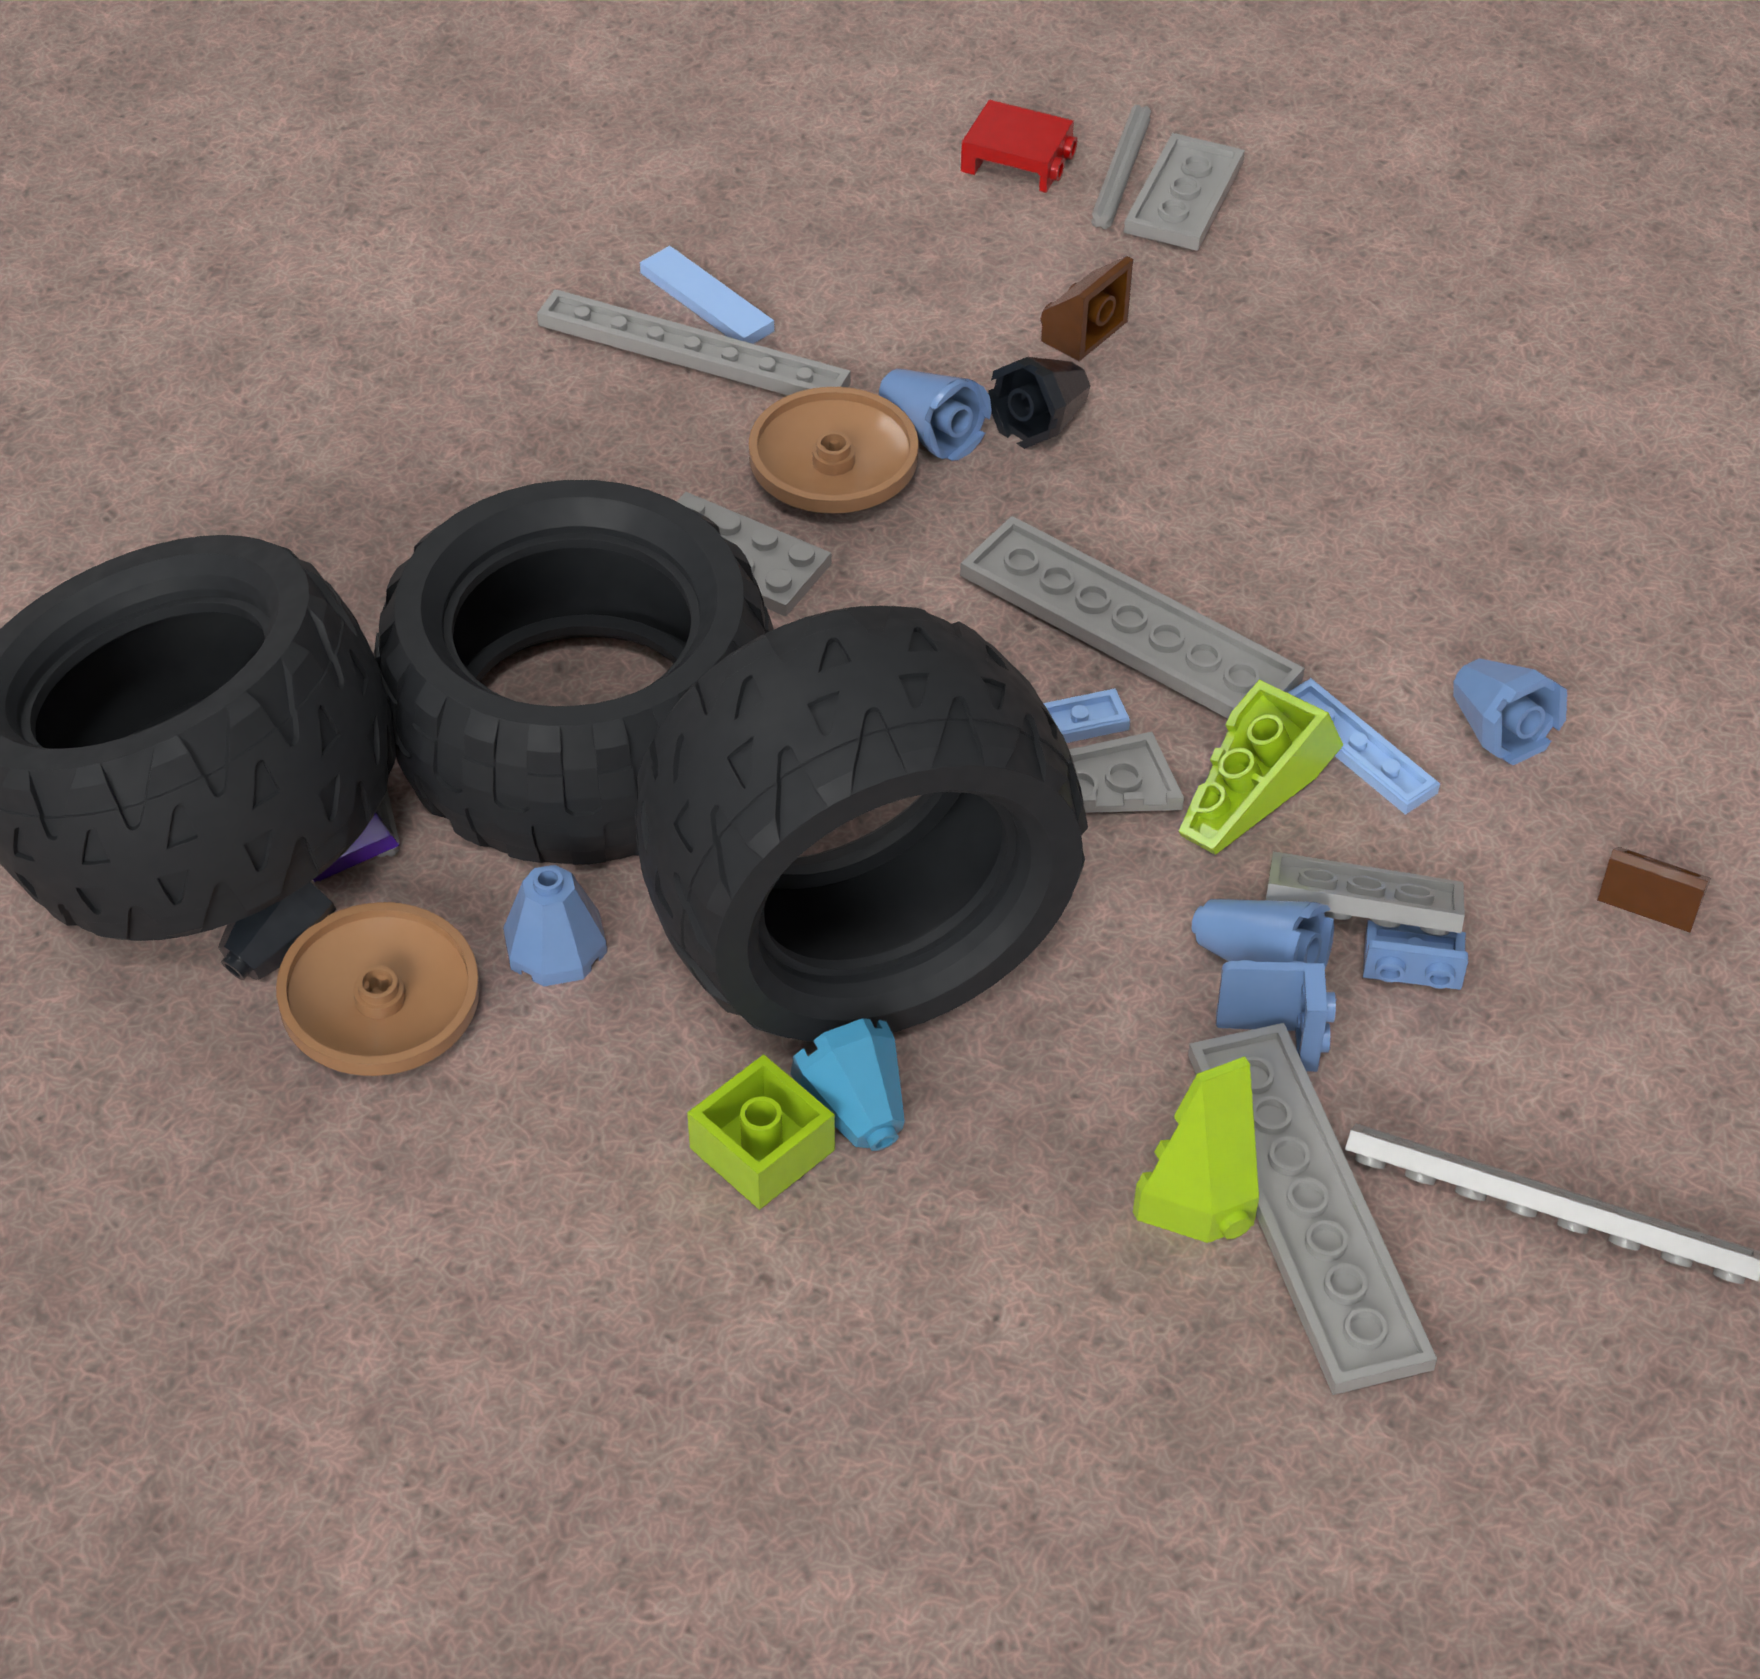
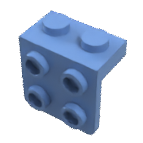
M1252 960L1224 963L1221 971L1216 1026L1218 1028L1257 1029L1284 1023L1288 1031H1295L1296 1050L1305 1070L1318 1072L1321 1053H1329L1330 1024L1326 1022H1334L1336 1013L1335 992H1326L1324 963H1305L1301 961L1255 962Z

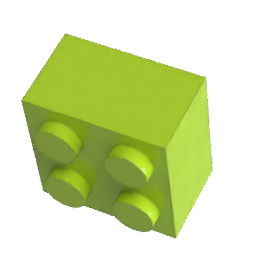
M764 1054L687 1112L690 1149L759 1210L835 1150V1114Z

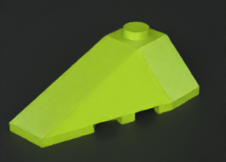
M1259 679L1230 713L1225 724L1228 730L1221 747L1214 749L1210 758L1212 768L1205 783L1199 785L1178 831L1180 835L1216 855L1315 780L1343 747L1342 740L1329 712Z
M1245 1056L1196 1074L1174 1115L1178 1123L1174 1134L1170 1140H1160L1154 1151L1159 1159L1153 1172H1143L1136 1184L1133 1214L1137 1221L1206 1243L1223 1237L1226 1239L1237 1238L1246 1233L1251 1226H1254L1259 1201L1251 1070L1250 1063Z

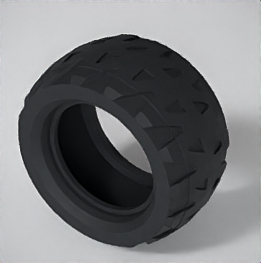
M234 535L197 536L151 545L105 561L61 583L21 610L0 629V864L37 903L44 906L53 917L67 926L78 925L84 930L95 933L97 936L149 941L185 937L239 921L283 900L330 867L359 838L372 820L386 793L389 774L395 764L396 747L392 713L381 669L357 619L338 593L322 578L311 563L300 560L288 548L257 538Z
M879 605L830 610L785 624L753 639L709 669L675 704L660 726L654 740L649 745L637 776L638 804L635 807V820L641 871L652 904L672 947L696 980L712 995L721 1008L728 1013L742 1016L754 1029L785 1038L814 1042L813 1040L824 1032L862 1018L871 1019L875 1028L877 1027L878 1020L886 1021L891 1032L894 1033L925 1023L972 1000L1013 971L1045 939L1068 905L1085 862L1081 836L1088 829V823L1079 779L1066 741L1034 687L1017 668L975 630L960 621L951 624L942 618L927 613L924 609L914 607ZM921 795L904 811L876 830L842 846L821 853L799 857L810 846L844 823L883 805Z

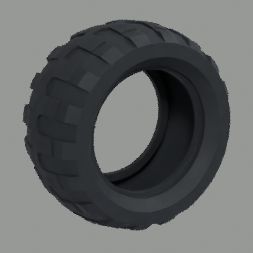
M559 480L534 483L506 490L480 500L454 514L447 521L426 534L414 546L412 557L397 567L390 578L386 589V601L383 611L380 613L379 633L376 634L373 654L381 669L393 719L397 762L408 782L415 790L417 797L432 815L449 819L454 832L465 840L478 846L495 848L501 852L508 853V856L538 863L590 865L633 855L639 856L635 807L638 804L637 776L643 757L660 726L681 697L709 669L753 639L774 630L767 608L764 606V600L758 583L752 574L751 566L745 554L738 545L721 537L719 526L708 517L671 498L644 488L599 480ZM578 637L614 638L635 642L659 652L673 663L672 667L659 679L635 693L613 700L576 706H547L517 702L499 695L480 683L482 678L497 663L514 653L542 643Z

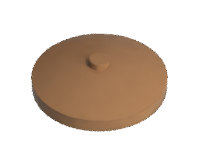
M818 387L788 395L764 410L755 421L750 432L749 461L756 480L769 494L793 507L812 512L849 513L879 505L898 494L909 483L918 463V436L912 421L906 413L897 405L879 395L848 387Z
M393 902L366 903L348 907L328 915L321 922L305 930L295 940L280 965L277 975L276 997L280 1017L287 1034L295 1045L308 1057L328 1068L348 1074L362 1076L391 1075L417 1068L432 1061L459 1040L471 1023L479 1000L478 969L475 956L466 939L452 924L428 910L408 904Z

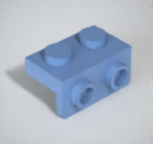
M1368 920L1365 932L1363 978L1378 979L1384 982L1426 985L1438 989L1450 988L1461 990L1468 965V953L1465 951L1466 932L1432 935L1422 931L1419 926L1401 924L1399 927L1391 928L1377 925Z

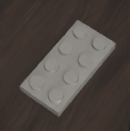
M1172 133L1125 219L1124 233L1198 251L1244 162L1245 150Z
M685 492L677 500L680 504L708 517L719 526L721 537L738 545L751 566L752 574L758 583L764 600V606L785 617L832 564L831 552L691 493Z
M1273 851L1266 900L1318 902L1329 906L1331 910L1324 912V914L1334 919L1346 920L1352 918V916L1372 919V922L1383 927L1393 928L1399 927L1401 924L1419 926L1422 931L1432 935L1462 932L1465 916L1464 882Z

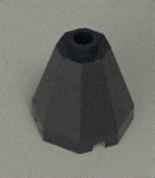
M1025 357L993 371L991 381L996 379L994 388L988 391L991 402V414L999 433L1007 438L1011 434L1017 436L1022 441L1016 444L1025 449L1058 436L1087 401L1091 385L1085 370L1071 361Z
M309 882L283 900L262 911L228 924L218 945L219 950L224 956L221 963L231 974L240 980H244L247 976L254 980H260L280 968L285 954L305 930L321 922L337 909L332 901Z

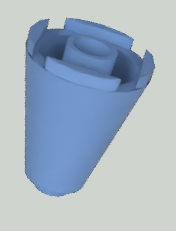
M895 369L885 376L879 388V396L891 401L906 413L916 429L918 441L934 456L941 459L948 458L951 461L960 460L970 454L982 441L985 432L981 431L984 418L990 420L992 410L990 396L986 389L975 381L953 376Z
M1210 899L1204 906L1198 907L1192 919V932L1196 934V940L1200 946L1228 962L1252 960L1255 962L1301 961L1305 963H1324L1326 968L1333 944L1334 920L1325 917L1324 912L1331 910L1329 906L1318 902Z

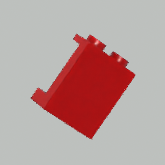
M989 99L962 140L961 172L975 175L983 161L987 160L1039 174V191L1047 193L1053 181L1061 179L1065 161L1067 159L1072 160L1075 155L1078 139L1073 136L1074 120Z

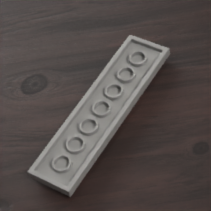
M1013 516L1007 519L961 562L960 576L1226 718H1229L1232 710L1259 679L1287 693L1303 681L1304 667Z
M1280 1023L1190 1043L1188 1057L1195 1074L1244 1056L1250 1063L1259 1187L1256 1217L1332 1395L1433 1371L1436 1366L1437 1357L1285 1024Z

